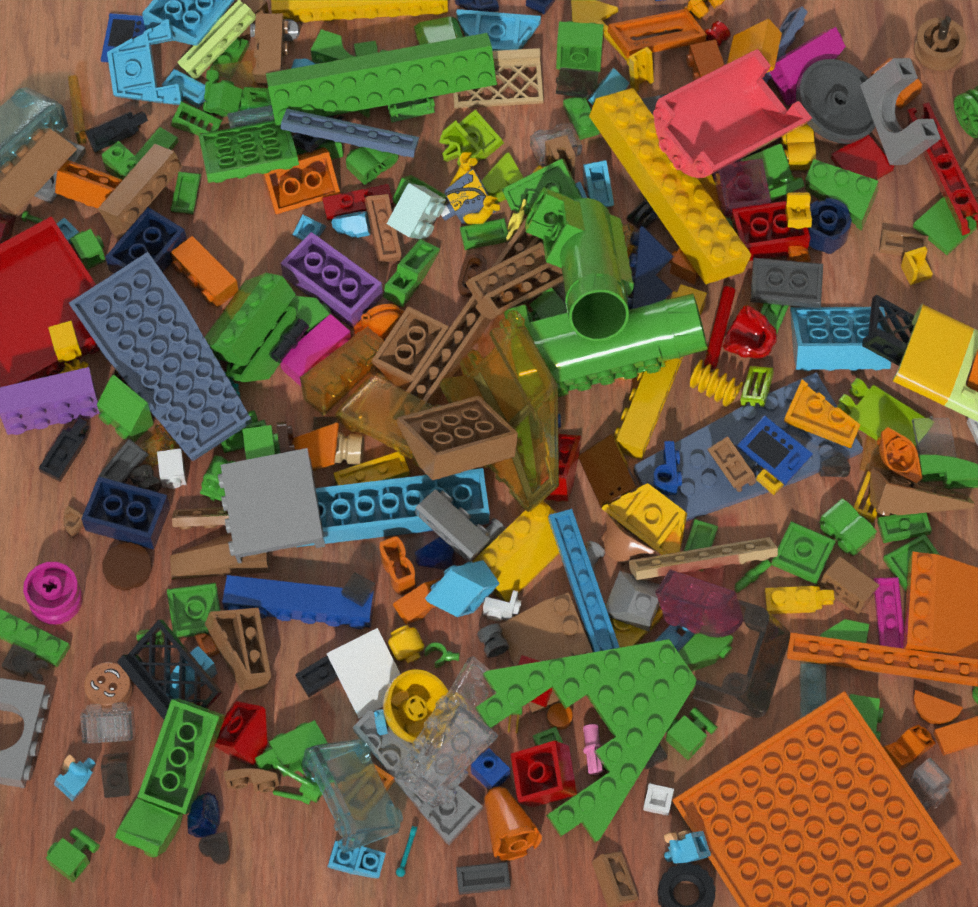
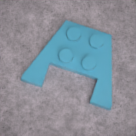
M169 19L162 21L160 25L147 29L142 35L134 39L131 38L107 52L113 95L115 97L171 105H180L181 101L183 102L181 86L179 84L157 88L151 45L173 41L171 21Z

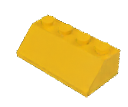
M539 500L533 507L530 505L472 561L474 563L484 560L500 583L493 590V593L502 601L510 603L513 590L518 591L519 594L560 554L548 521V516L557 512L543 500Z

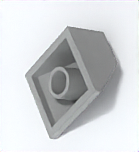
M619 571L605 606L609 617L650 631L666 587L648 580H636L634 575Z

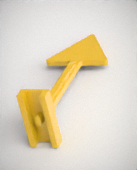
M571 0L573 22L604 24L603 36L627 61L630 72V87L634 88L637 92L639 91V84L647 80L649 84L654 83L652 51L646 47L626 58L607 32L608 26L603 20L618 13V7L597 0Z

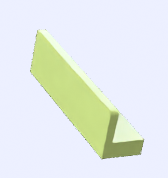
M238 0L216 22L198 46L194 45L178 61V64L196 80L256 19V15L245 3L243 4Z

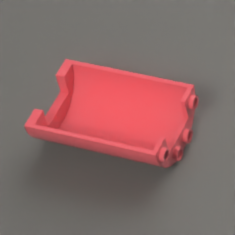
M758 49L658 99L653 116L659 139V147L666 153L677 170H681L695 178L707 177L807 124L812 119L799 101L793 103L787 110L769 88L763 77L771 65Z

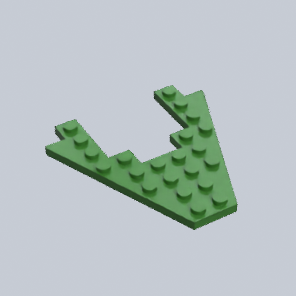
M670 639L486 671L482 675L495 695L476 706L475 709L488 729H490L550 688H552L565 709L585 695L588 697L614 736L613 739L594 751L608 773L546 816L560 837L582 823L593 841L597 842L602 837L693 690L697 679Z

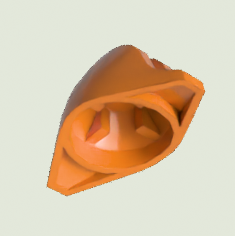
M394 304L377 305L361 316V320L353 328L354 333L359 336L386 339L404 311Z
M889 427L881 431V437L877 439V444L879 445L878 450L883 464L891 472L918 483L923 478L918 452L914 444L908 438Z

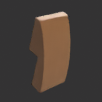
M252 768L223 771L228 789H242L247 787L248 784L253 783L255 792L267 793L280 786L277 773Z

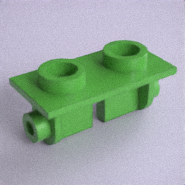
M432 97L388 105L391 123L435 113V103Z

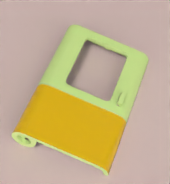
M921 304L913 318L912 325L914 328L893 382L978 422V392L966 386V380L978 349V330Z

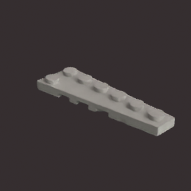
M369 710L353 726V731L385 770L394 777L395 782L446 844L450 845L482 811L483 806L409 742L395 735L388 724H386L388 734L379 735L376 729L374 712Z

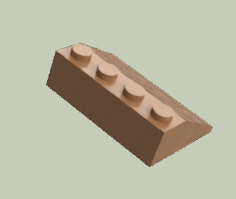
M480 396L397 418V424L419 467L432 480L515 457L518 432Z
M569 592L547 599L499 624L502 629V637L509 644L508 652L514 666H518L521 655L538 661H546L592 653ZM552 691L546 708L529 702L528 705L531 713L535 714L561 702L554 691Z

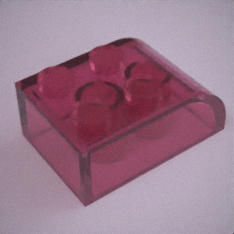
M671 569L656 590L664 619L672 626L678 625L687 628L695 634L701 633L718 638L734 633L744 621L735 591Z

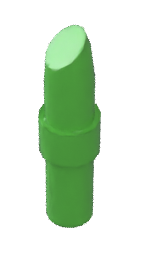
M761 561L753 569L746 572L745 576L735 584V593L740 592L750 583L755 582L771 566L770 561Z

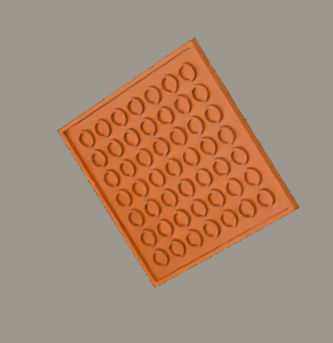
M845 691L672 800L692 832H704L711 856L708 858L739 907H896L961 865V861Z

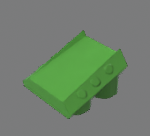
M451 16L423 21L414 26L416 38L420 45L463 37L457 18Z
M137 797L119 826L115 838L122 840L123 843L142 849L149 857H157L167 850L179 830L183 813Z

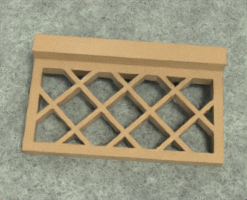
M540 48L492 51L494 67L498 69L497 71L495 70V75L505 85L499 91L492 86L482 87L476 93L473 90H466L472 95L468 101H458V95L461 92L453 93L454 109L542 104L543 89ZM526 67H536V74L531 79L522 73ZM510 68L515 74L507 80L500 74L504 69ZM518 76L527 82L521 90L512 84ZM531 85L538 91V97H528L524 92ZM508 86L517 93L510 99L502 95ZM486 88L495 94L490 100H484L479 96Z

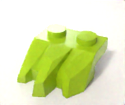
M476 110L471 112L461 122L454 121L442 132L439 140L440 143L449 145L442 153L444 160L448 162L459 158L457 161L459 167L461 165L460 156L462 153L471 152L470 158H476L478 162L490 156L504 144L503 140Z

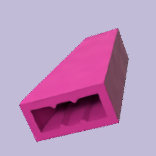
M836 27L823 31L776 60L775 68L770 71V74L786 106L797 102V83L809 66L820 60L836 59L846 47Z

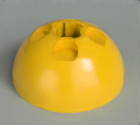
M414 669L400 674L391 682L384 696L383 713L389 728L399 738L414 744H428L439 740L449 730L453 720V703L449 691L439 678L427 671Z

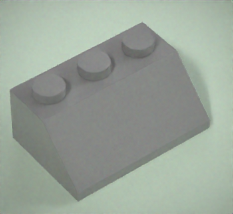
M435 489L416 506L415 514L467 562L472 561L489 543L490 539L487 537L489 532L480 524L475 526L469 520L471 516L463 508H455L451 504L453 499L443 490L439 493Z

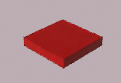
M869 134L861 140L850 143L835 151L830 157L837 167L875 180L894 170V165L889 164L887 156Z

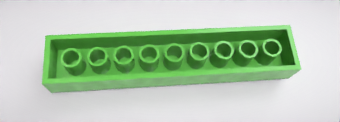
M488 33L266 73L276 126L281 125L286 109L326 117L497 85L492 45Z

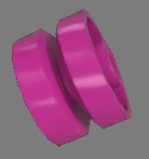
M45 562L36 566L28 573L24 581L23 593L32 614L39 621L49 625L62 624L71 620L78 613L82 605L83 594L74 572L67 565L59 562Z

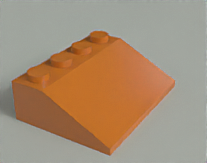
M912 552L908 563L903 649L978 659L977 567L938 554Z

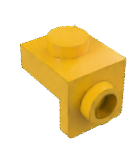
M787 193L785 213L788 227L796 229L811 227L810 193Z

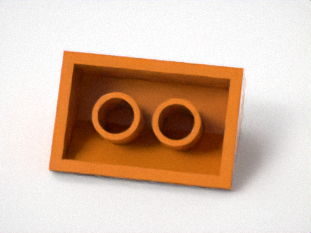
M325 147L316 149L311 153L306 152L297 155L299 165L291 169H276L262 174L266 191L276 215L320 202L323 197L340 194L331 157Z

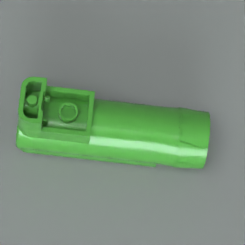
M544 187L527 216L525 223L526 232L542 238L546 262L562 268L566 294L565 305L570 325L575 333L590 341L609 340L617 336L628 322L627 295L631 294L634 287L621 219L611 215L606 206L597 200L590 198L575 200ZM548 212H554L553 215H546Z
M694 293L673 299H663L650 305L630 309L625 328L617 336L605 341H590L580 337L572 329L567 313L534 321L531 312H528L526 305L510 308L504 312L516 374L522 393L527 400H533L545 389V386L517 337L524 329L556 385V397L568 395V391L578 389V391L589 390L592 388L591 385L598 383L609 385L615 382L614 379L622 377L624 379H632L638 376L637 373L645 371L648 374L656 373L661 370V367L666 366L665 361L680 359L686 355L708 350Z

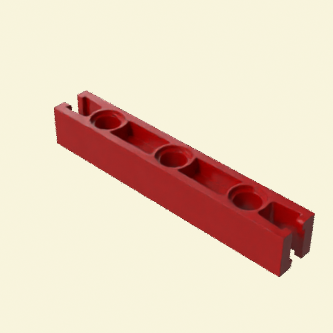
M928 102L923 104L924 115H921L922 119H934L941 140L924 151L923 154L963 236L970 233L966 219L968 216H973L978 230V204ZM915 107L907 110L909 125L917 120L915 116L917 110Z

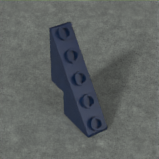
M643 226L637 232L633 231L630 237V245H633V250L629 255V265L632 271L634 287L628 296V310L662 301L672 292L656 275L674 256Z

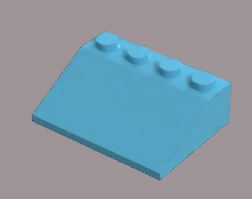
M153 0L142 12L144 26L146 29L154 28L160 25L162 21L169 19L171 21L173 41L198 46L235 0Z
M790 307L793 356L796 370L891 369V362L862 346L863 338L869 332L871 307ZM879 307V309L881 310L883 316L885 317L886 315H885L884 308H883V307ZM878 323L877 328L883 330L880 323Z

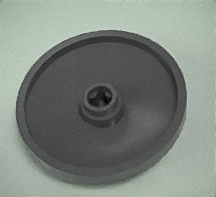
M824 59L809 66L799 78L796 87V100L803 105L812 117L807 124L820 136L842 144L856 142L870 134L874 130L875 124L860 86L868 79L867 76L855 66L837 59Z

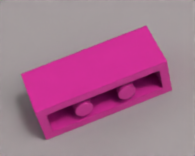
M328 315L298 342L295 349L292 348L282 363H280L281 369L299 386L312 381L319 370L329 366L337 354L349 348L351 344L350 330L333 315Z

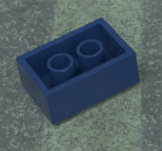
M147 207L105 256L109 271L116 273L148 252L163 273L173 262L171 251L187 240L185 229Z
M98 476L81 520L85 531L128 543L131 542L154 550L169 513L170 503L168 496L165 494Z

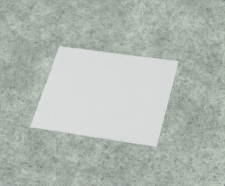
M378 628L326 653L358 718L363 717L369 710L373 712L383 707L387 688L400 675Z

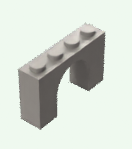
M910 58L892 59L860 85L890 165H906L941 140L934 119H917L905 129H902L897 122L895 115L897 97L903 89L918 79Z
M0 678V710L13 712L24 720V730L17 743L8 749L0 751V784L25 788L27 780L30 781L32 778L33 765L31 764L33 756L36 757L38 755L39 733H43L46 723L43 717L45 710L50 708L52 700L46 685Z

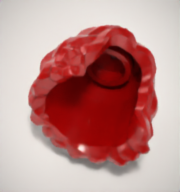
M745 305L737 314L733 325L730 326L722 347L726 351L738 354L743 358H763L771 353L773 346L776 344V330L769 323L766 316L753 307Z

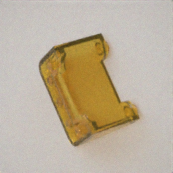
M376 373V375L370 374L339 407L335 416L344 428L351 432L355 430L360 434L362 432L395 449L401 456L413 458L412 463L419 467L397 424V418L441 405L436 404L433 406L389 383V380L379 373Z

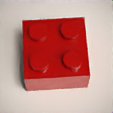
M554 740L510 754L518 803L533 808L577 795L569 745Z

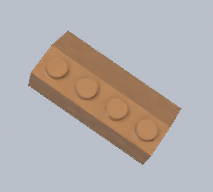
M42 127V129L39 128L31 135L32 139L27 145L24 144L19 147L12 161H7L0 168V212L16 215L77 148L51 128Z
M154 144L98 208L116 239L119 240L183 167L174 151Z

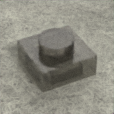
M354 572L341 593L342 596L363 607L375 590L376 584Z

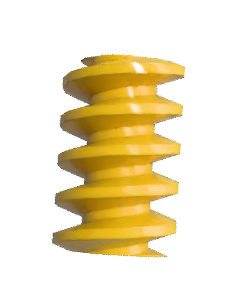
M699 360L690 377V387L694 389L698 386V392L703 393L706 391V396L709 398L715 394L714 400L716 402H720L723 399V406H729L738 396L743 382L735 386V377L728 382L726 381L727 373L719 377L718 368L710 372L711 364L702 368L703 360Z

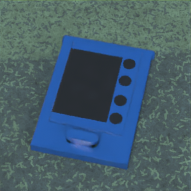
M109 13L101 62H108V51L131 38L134 39L142 35L147 30L144 26L143 16Z
M763 416L736 446L784 485L792 479L813 455V453L768 419L767 416Z

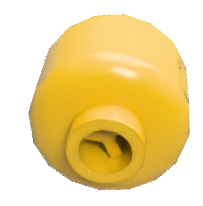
M405 625L390 633L392 637L389 638L388 644L396 660H406L408 664L421 658L419 653L424 650L425 645L416 628H409L408 625Z

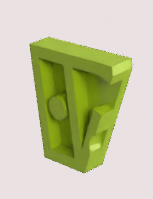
M508 152L482 179V183L489 196L498 198L494 203L497 204L506 200L502 189L524 177Z

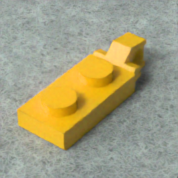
M817 586L765 588L764 590L766 614L816 612V610L822 609V605H833L835 600L834 590H820V587Z

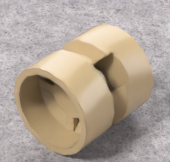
M338 432L335 463H341L343 460H346L347 464H362L364 434L350 433L346 437L344 433Z

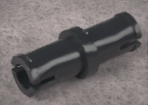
M297 318L290 329L280 336L281 340L269 353V356L274 361L282 363L290 350L297 347V341L309 329V325L304 320Z

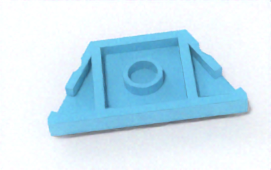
M460 9L456 11L457 19L465 37L488 33L492 51L522 49L541 24V16Z

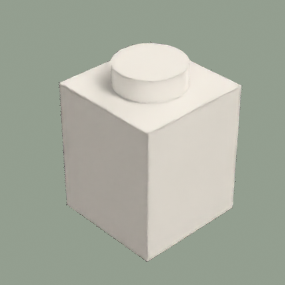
M174 449L157 452L162 487L174 489L181 485H187L182 450Z

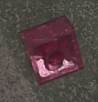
M762 158L734 162L713 173L720 210L724 217L731 216L732 209L771 203Z

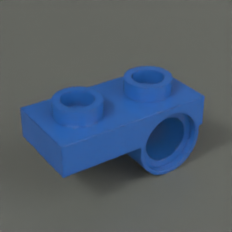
M664 441V464L658 466L654 471L653 487L662 494L677 495L678 486H682L681 471L677 472L676 464H680L679 450H675L674 441ZM666 477L669 479V481L662 482L659 480V478Z

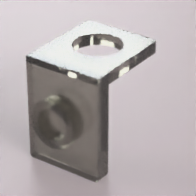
M128 753L103 755L101 773L105 798L130 795L127 769Z

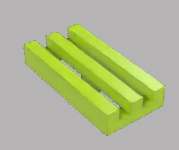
M749 367L740 399L741 405H746L747 402H750V406H755L756 403H759L760 407H765L774 374L773 368ZM755 372H758L753 394L749 396ZM764 373H766L761 394L758 396Z

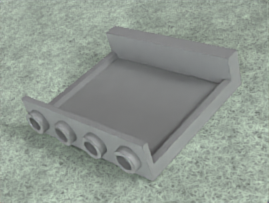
M307 448L221 465L222 474H218L220 488L225 490V496H222L221 500L224 511L228 510L229 516L228 519H225L227 533L232 535V541L228 542L231 556L236 557L238 564L242 563L241 557L312 543L315 544L316 548L326 547L311 459Z

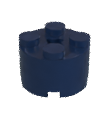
M826 198L825 201L820 202L817 200L810 205L812 225L808 227L810 235L809 246L815 250L832 254L846 243L852 219L847 206L839 200Z

